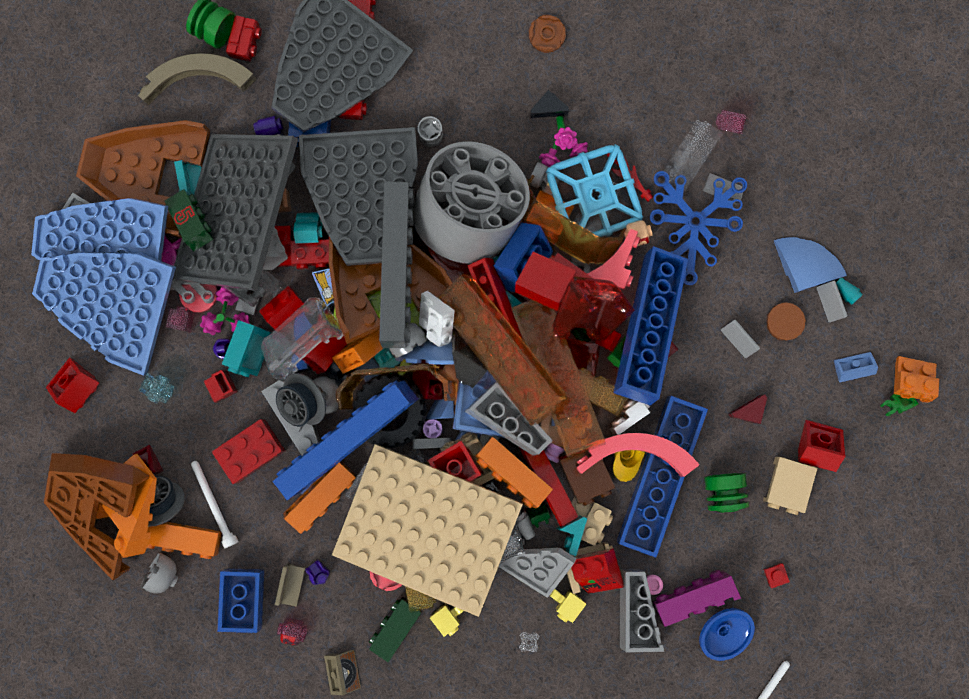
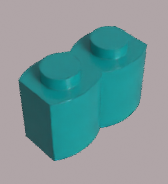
M318 212L297 213L293 229L295 243H319L320 238L323 237L324 226Z

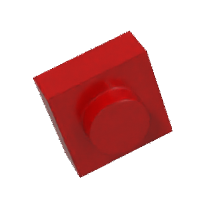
M603 327L595 344L613 352L621 334Z
M783 563L763 569L770 588L790 582Z

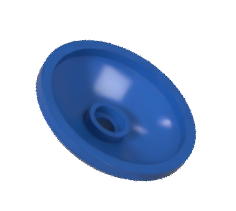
M729 608L714 614L705 623L700 633L699 643L704 654L710 659L724 661L742 653L748 647L754 635L755 626L752 618L747 612L738 608Z

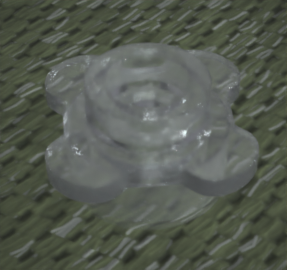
M525 631L520 634L521 644L519 649L521 651L536 652L538 650L537 640L539 635L537 633L528 634Z

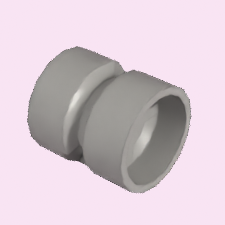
M428 116L419 122L418 135L422 144L427 147H435L442 141V125L437 118Z
M538 162L528 181V185L536 189L541 187L543 192L552 196L546 173L548 166ZM555 177V180H556V183H557V184H558V182H559L560 179H558V178Z

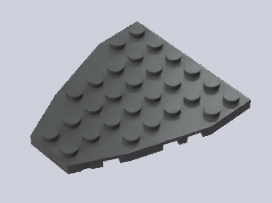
M303 0L296 10L293 24L291 25L290 33L278 65L272 110L302 132L308 131L345 113L391 82L413 50L348 0Z
M415 127L299 135L302 176L324 229L345 264L350 266L382 263L384 182H409V187L412 189L418 169Z

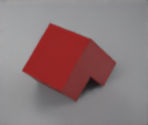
M220 370L204 381L214 403L238 392L227 370Z

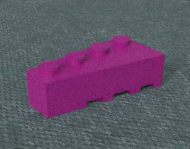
M716 570L709 574L710 577L704 580L702 578L695 579L691 582L692 585L688 587L684 585L674 589L672 594L667 595L664 593L657 596L653 604L661 623L666 627L689 618V613L701 614L706 612L710 605L712 607H719L725 604L726 599L732 597L734 601L740 599V594L732 576L724 571Z

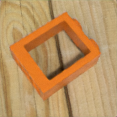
M380 329L351 342L332 357L343 374L365 364L383 349L379 341Z

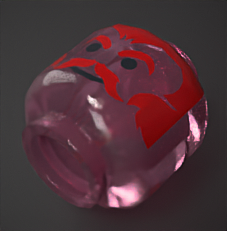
M286 618L284 623H279L277 635H280L282 643L298 646L305 640L307 626H305L303 620Z

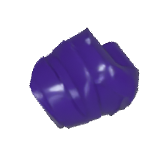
M218 339L215 342L213 352L216 357L224 359L227 345L230 344L231 340Z
M316 560L305 569L313 585L326 583L330 573L329 569L324 567V564L319 560Z

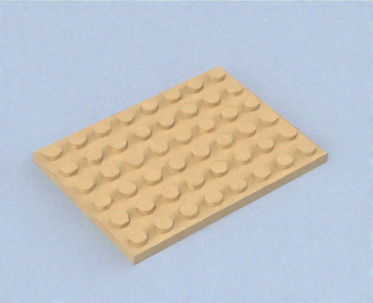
M375 444L332 556L479 617L523 503Z

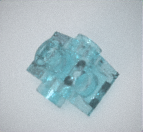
M147 373L139 391L148 396V400L156 404L159 401L166 404L172 396L175 386L169 383L170 379L159 374L156 377Z

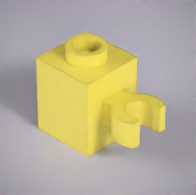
M556 589L550 594V597L559 602L556 607L557 616L564 622L569 620L573 623L586 605V602L576 594H573L571 590L565 596Z
M445 603L430 615V619L444 637L447 634L451 636L459 629L460 621L456 616L464 610L456 607L450 609Z

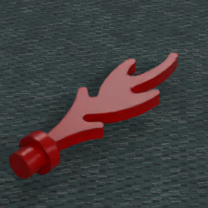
M625 158L630 176L635 181L633 183L634 187L642 192L640 197L642 199L645 198L649 202L653 198L651 190L643 188L638 179L635 166L630 171ZM615 159L613 163L619 166L618 161ZM612 168V171L617 176L623 178L620 169Z

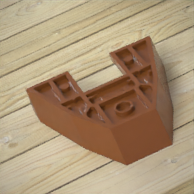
M183 120L124 128L85 139L76 177L107 201L135 198L166 205L164 201L170 197L158 195L166 160H182L186 164L202 167L211 130L205 124ZM168 210L165 233L182 238Z
M329 237V269L336 318L345 341L349 344L380 329V319L367 296L381 291L382 263L347 266ZM414 244L409 245L412 248L413 262L409 264L412 272V284H408V287L411 288L412 302L419 312L422 293L428 291L443 301L453 296V283L439 264Z
M52 453L44 504L70 537L112 580H115L129 571L130 567L122 562L121 554L115 549L114 539L94 527L98 505L101 502L125 518L132 514L137 485L149 479V475L134 466L96 457Z

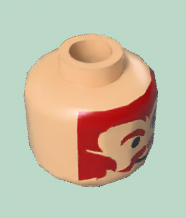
M643 220L629 223L626 225V229H624L625 238L630 229L638 231L637 236L640 237L638 246L648 244L650 241L649 237L653 236L651 226H646Z

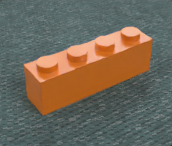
M491 437L475 455L478 459L476 462L482 468H489L493 472L491 475L497 481L505 482L508 485L506 488L512 494L520 495L523 498L521 501L529 508H538L553 490L494 437Z
M340 461L312 483L283 513L284 520L300 534L304 530L308 531L313 526V521L318 516L322 517L332 502L335 503L339 500L344 489H349L354 484L355 474Z
M165 522L157 526H148L147 531H150L151 535L147 548L154 549L157 546L162 547V551L166 552L179 550L183 555H193V553L200 554L201 558L212 559V556L218 555L222 533L217 530Z

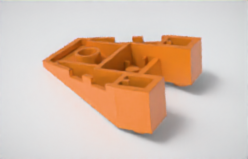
M134 454L123 463L134 466L149 475V479L137 485L132 514L125 518L99 502L96 519L110 517L119 529L114 540V546L123 558L144 554L151 532L147 530L148 521H152L153 514L149 512L150 503H154L157 478L138 454Z

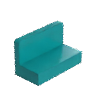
M182 160L175 161L179 190L185 189L189 195H194L202 167L185 164Z

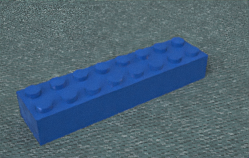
M654 246L644 255L613 393L649 406L659 400L688 264L687 258Z
M396 380L393 383H389L382 389L383 394L381 392L378 395H374L367 401L369 405L359 407L352 413L350 418L340 422L335 430L325 434L320 442L310 446L305 454L298 456L291 462V465L280 470L276 474L278 477L272 482L285 499L289 500L300 494L419 400L405 380L401 382Z
M667 396L654 435L677 444L692 456L708 409L673 396ZM647 453L616 541L620 545L653 557H657L684 477H680L671 465L656 455Z

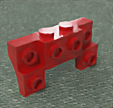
M274 226L288 257L287 260L277 267L296 266V269L301 270L308 269V266H315L317 269L327 268V265H329V240H320L319 243H295V241H292L291 226Z

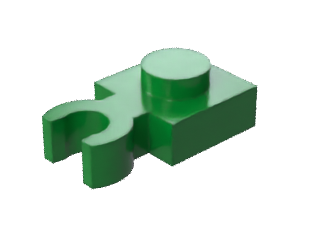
M893 394L889 397L891 400L884 401L880 406H888L890 411L885 415L891 416L896 411L901 414L916 407L918 402L915 398L907 399L902 398L901 395Z

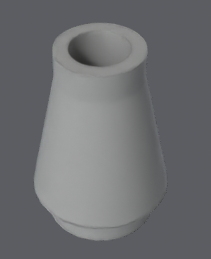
M520 510L515 527L526 540H529L536 534L533 530L529 514L525 510Z

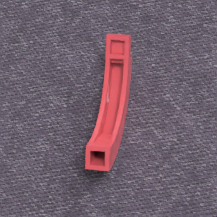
M627 433L605 438L588 447L586 450L591 456L587 457L585 455L577 461L579 465L575 468L582 474L604 457L625 450H639L656 455L671 465L680 477H685L698 467L699 463L687 451L667 439L650 434Z

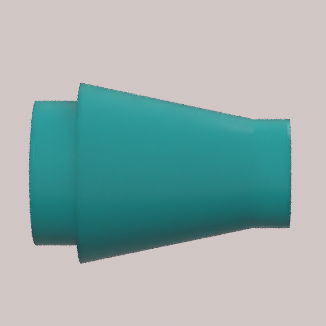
M842 277L836 282L839 293L846 303L853 305L863 295L859 288Z

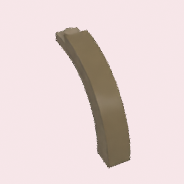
M189 54L171 59L146 76L150 83L141 89V93L138 96L149 106L167 87L191 76L209 75L219 77L231 82L242 92H245L257 79L247 68L229 58L213 54Z

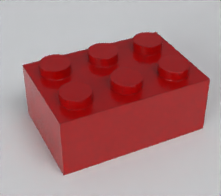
M260 419L213 450L212 453L232 484H237L286 450L266 420Z

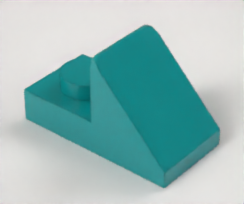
M579 515L578 518L568 524L556 528L570 533V536H567L565 539L564 548H566L565 551L574 556L577 555L587 518Z

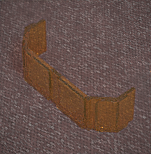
M532 175L530 179H527L530 200L527 211L520 222L540 225L548 242L588 265L589 263L604 264L614 255L625 237V228L619 237L600 238L537 201L530 188L535 176Z
M435 364L354 370V372H351V376H348L337 388L336 400L339 410L353 409V391L367 375L429 370L443 383L444 401H456L457 381L444 370L439 369V366Z

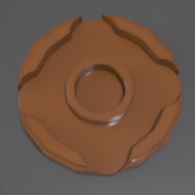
M552 15L538 17V19L531 23L529 29V40L532 46L544 53L558 50L563 45L566 37L564 24H562L559 18Z
M786 302L774 306L769 311L766 319L767 329L770 334L778 340L785 341L795 339L801 335L806 322L802 310L798 306Z

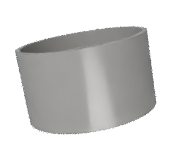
M458 142L442 148L430 160L414 199V207L412 208L416 231L428 247L437 254L452 261L472 264L483 258L492 259L504 250L527 211L530 192L525 175L509 156L483 143ZM437 202H443L442 208ZM500 217L508 220V225L503 226Z

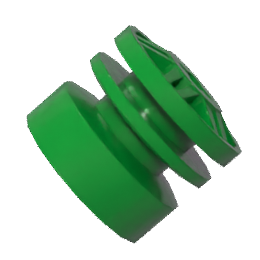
M198 0L189 13L186 30L190 35L196 36L198 39H204L207 44L220 49L230 37L236 15L225 7H219L217 3L211 2V0Z
M730 473L704 477L705 490L715 491V495L706 497L707 501H716V503L707 505L709 511L721 513L735 512L749 507L748 501H740V499L747 498L748 494L739 493L738 490L747 486L746 473Z

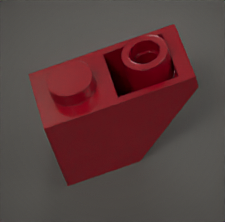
M422 360L421 363H413V381L425 399L442 400L443 365L429 364L425 360Z

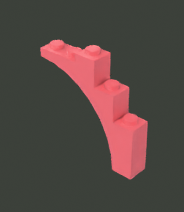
M630 229L618 251L602 266L587 273L597 283L586 297L597 300V297H601L605 286H602L603 283L625 290L626 286H631L634 276H631L632 272L625 269V267L630 266L633 255H630L631 251L638 246L640 237L637 236L638 231Z

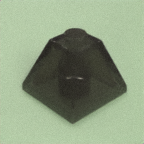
M454 331L452 334V354L456 378L463 385L473 388L487 372L486 352Z

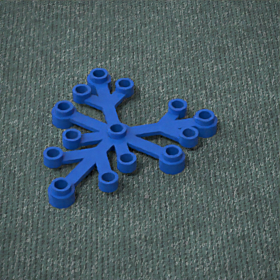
M659 171L654 176V183L658 187H663L669 195L656 193L654 202L658 205L663 203L677 204L686 216L664 214L662 210L656 209L651 212L650 221L654 225H660L663 222L685 224L677 232L669 235V242L672 244H677L680 238L691 230L690 238L670 253L680 256L689 249L684 284L693 285L698 279L694 271L696 251L705 259L707 266L711 267L717 263L716 257L711 255L699 241L698 232L707 240V245L714 248L719 244V239L713 236L706 226L726 227L731 232H737L742 228L743 221L738 216H733L728 220L706 217L717 208H730L733 211H739L743 206L742 201L739 199L730 201L728 199L735 193H743L747 188V182L743 178H736L732 181L731 188L722 194L725 181L721 178L716 179L713 183L715 189L714 201L701 212H693L683 200L684 186L687 181L685 176L679 175L675 178V190L669 183V175L664 171ZM660 176L665 178L664 183L658 182ZM678 178L684 179V183L682 185H679L677 183ZM717 181H721L723 183V186L721 188L716 187ZM741 183L742 189H736L735 184ZM661 195L663 201L657 202L656 196ZM734 202L740 203V207L738 209H735L733 207ZM659 214L661 220L655 221L654 215ZM695 217L699 219V223L696 225L692 223V219ZM732 221H736L738 223V226L736 228H733L731 226ZM672 235L678 236V240L676 242H673L671 240ZM711 238L716 239L715 245L709 243ZM709 257L714 258L713 264H708L707 259ZM688 274H691L693 276V280L691 282L686 280V276Z

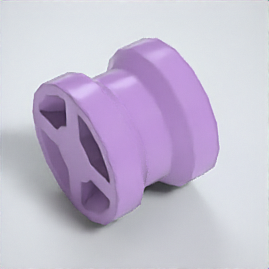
M434 419L428 420L423 426V432L428 438L439 437L443 430L442 424Z
M550 443L544 452L549 460L558 463L559 456L564 452V449Z

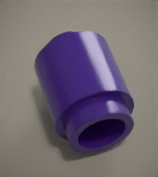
M276 115L259 119L253 124L256 135L281 134L283 129L282 121L280 118L277 119Z

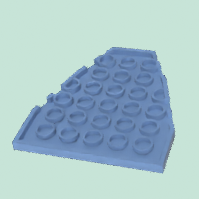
M135 198L75 205L35 217L31 255L40 260L44 257L82 252L137 253L161 261L168 206Z
M82 252L44 257L40 259L32 294L44 304L48 311H53L59 318L58 321L80 340L84 339L91 345L90 348L102 353L105 356L104 359L109 363L144 376L148 373L176 267L137 253Z

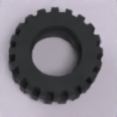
M382 374L381 376L371 378L368 382L366 381L355 394L356 398L352 403L353 412L359 407L369 405L367 401L381 392L383 394L382 389L396 380L398 382L405 380L419 399L408 407L407 418L401 426L390 430L382 428L367 440L370 444H378L385 448H396L408 444L419 435L427 416L426 401L419 388L409 379L396 374Z

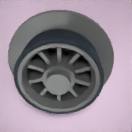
M295 373L288 376L284 381L283 387L276 393V405L280 414L293 426L301 427L305 424H318L324 419L326 414V402L322 394V388L306 375Z
M155 476L157 478L154 503H150L149 512L153 514L152 521H148V526H157L171 520L183 507L185 501L183 489L178 484L171 482L167 477Z

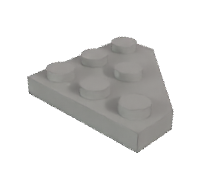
M561 548L509 550L501 560L499 568L548 598L573 566L576 558Z

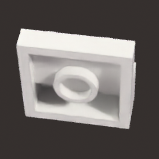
M426 291L421 294L419 325L427 330V339L438 347H442L452 341L455 310Z
M635 400L625 403L622 406L624 409L620 411L624 417H619L611 423L612 427L609 429L612 434L619 435L650 413L648 410L650 406Z

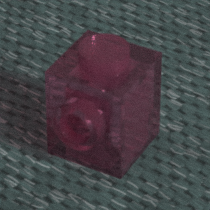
M722 110V113L718 114L716 119L717 129L742 135L747 116Z
M177 306L176 309L170 308L166 327L191 333L195 314L188 312V308Z

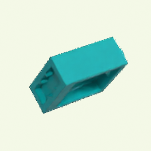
M238 320L222 365L228 366V371L245 377H249L250 374L258 376L274 333Z

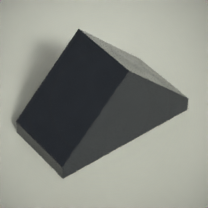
M548 90L531 109L530 118L568 116L569 107Z

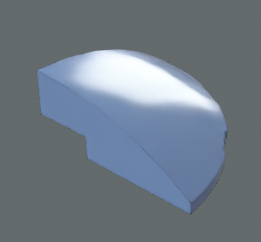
M797 237L774 240L785 274L790 279L794 293L847 276L839 260L825 249L824 246L814 241Z
M453 335L452 341L447 345L438 347L428 339L422 345L412 348L411 352L398 358L395 357L396 361L406 359V363L414 364L421 363L422 359H425V362L429 364H454Z

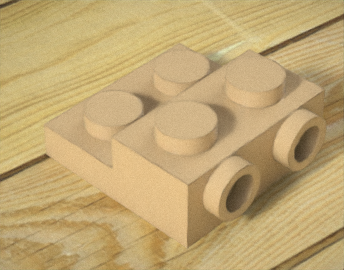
M574 497L571 503L577 515L587 518L581 540L593 546L596 543L600 544L605 535L602 532L605 525L609 526L613 519V516L610 515L612 511L595 502L586 506L583 503L578 505Z

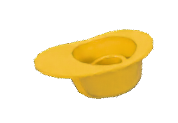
M625 450L614 453L613 472L615 477L623 482L632 480L639 470L645 452Z

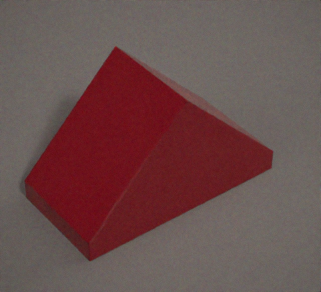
M765 394L759 395L728 415L731 418L761 424L767 396Z
M150 445L132 454H138L154 476L163 471Z

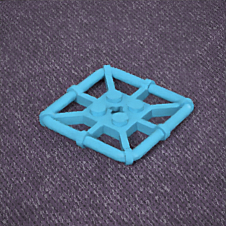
M616 144L614 146L608 145L587 153L581 152L576 157L555 163L547 168V180L556 204L555 210L559 212L564 230L571 244L579 245L603 236L609 237L612 233L625 229L627 224L643 219L642 208L633 184L635 181L630 176L620 146ZM610 153L603 171L593 175L588 160ZM615 158H617L624 182L613 185L609 171ZM580 163L586 177L576 181L559 172V170ZM555 177L573 187L576 199L563 203ZM626 186L634 210L619 203L615 190ZM593 189L595 190V192L599 191L600 195L597 196L598 200L592 197ZM578 203L582 218L574 234L565 208ZM616 208L632 218L610 226L605 211ZM599 214L603 229L581 236L589 217Z

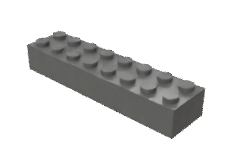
M384 182L379 334L382 348H406V343H410L411 332L409 327H407V323H411V311L408 303L412 301V292L408 284H412V272L409 264L413 262V253L409 245H413V233L410 226L414 224L413 208L410 207H414L413 189L409 187V182Z

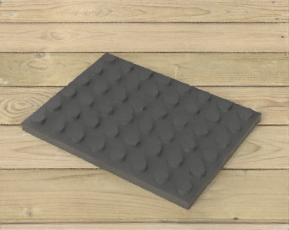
M211 134L194 196L199 203L196 205L197 208L200 207L205 214L204 221H207L213 230L210 233L214 240L193 252L182 238L174 264L176 269L173 279L257 291L298 138L280 135Z

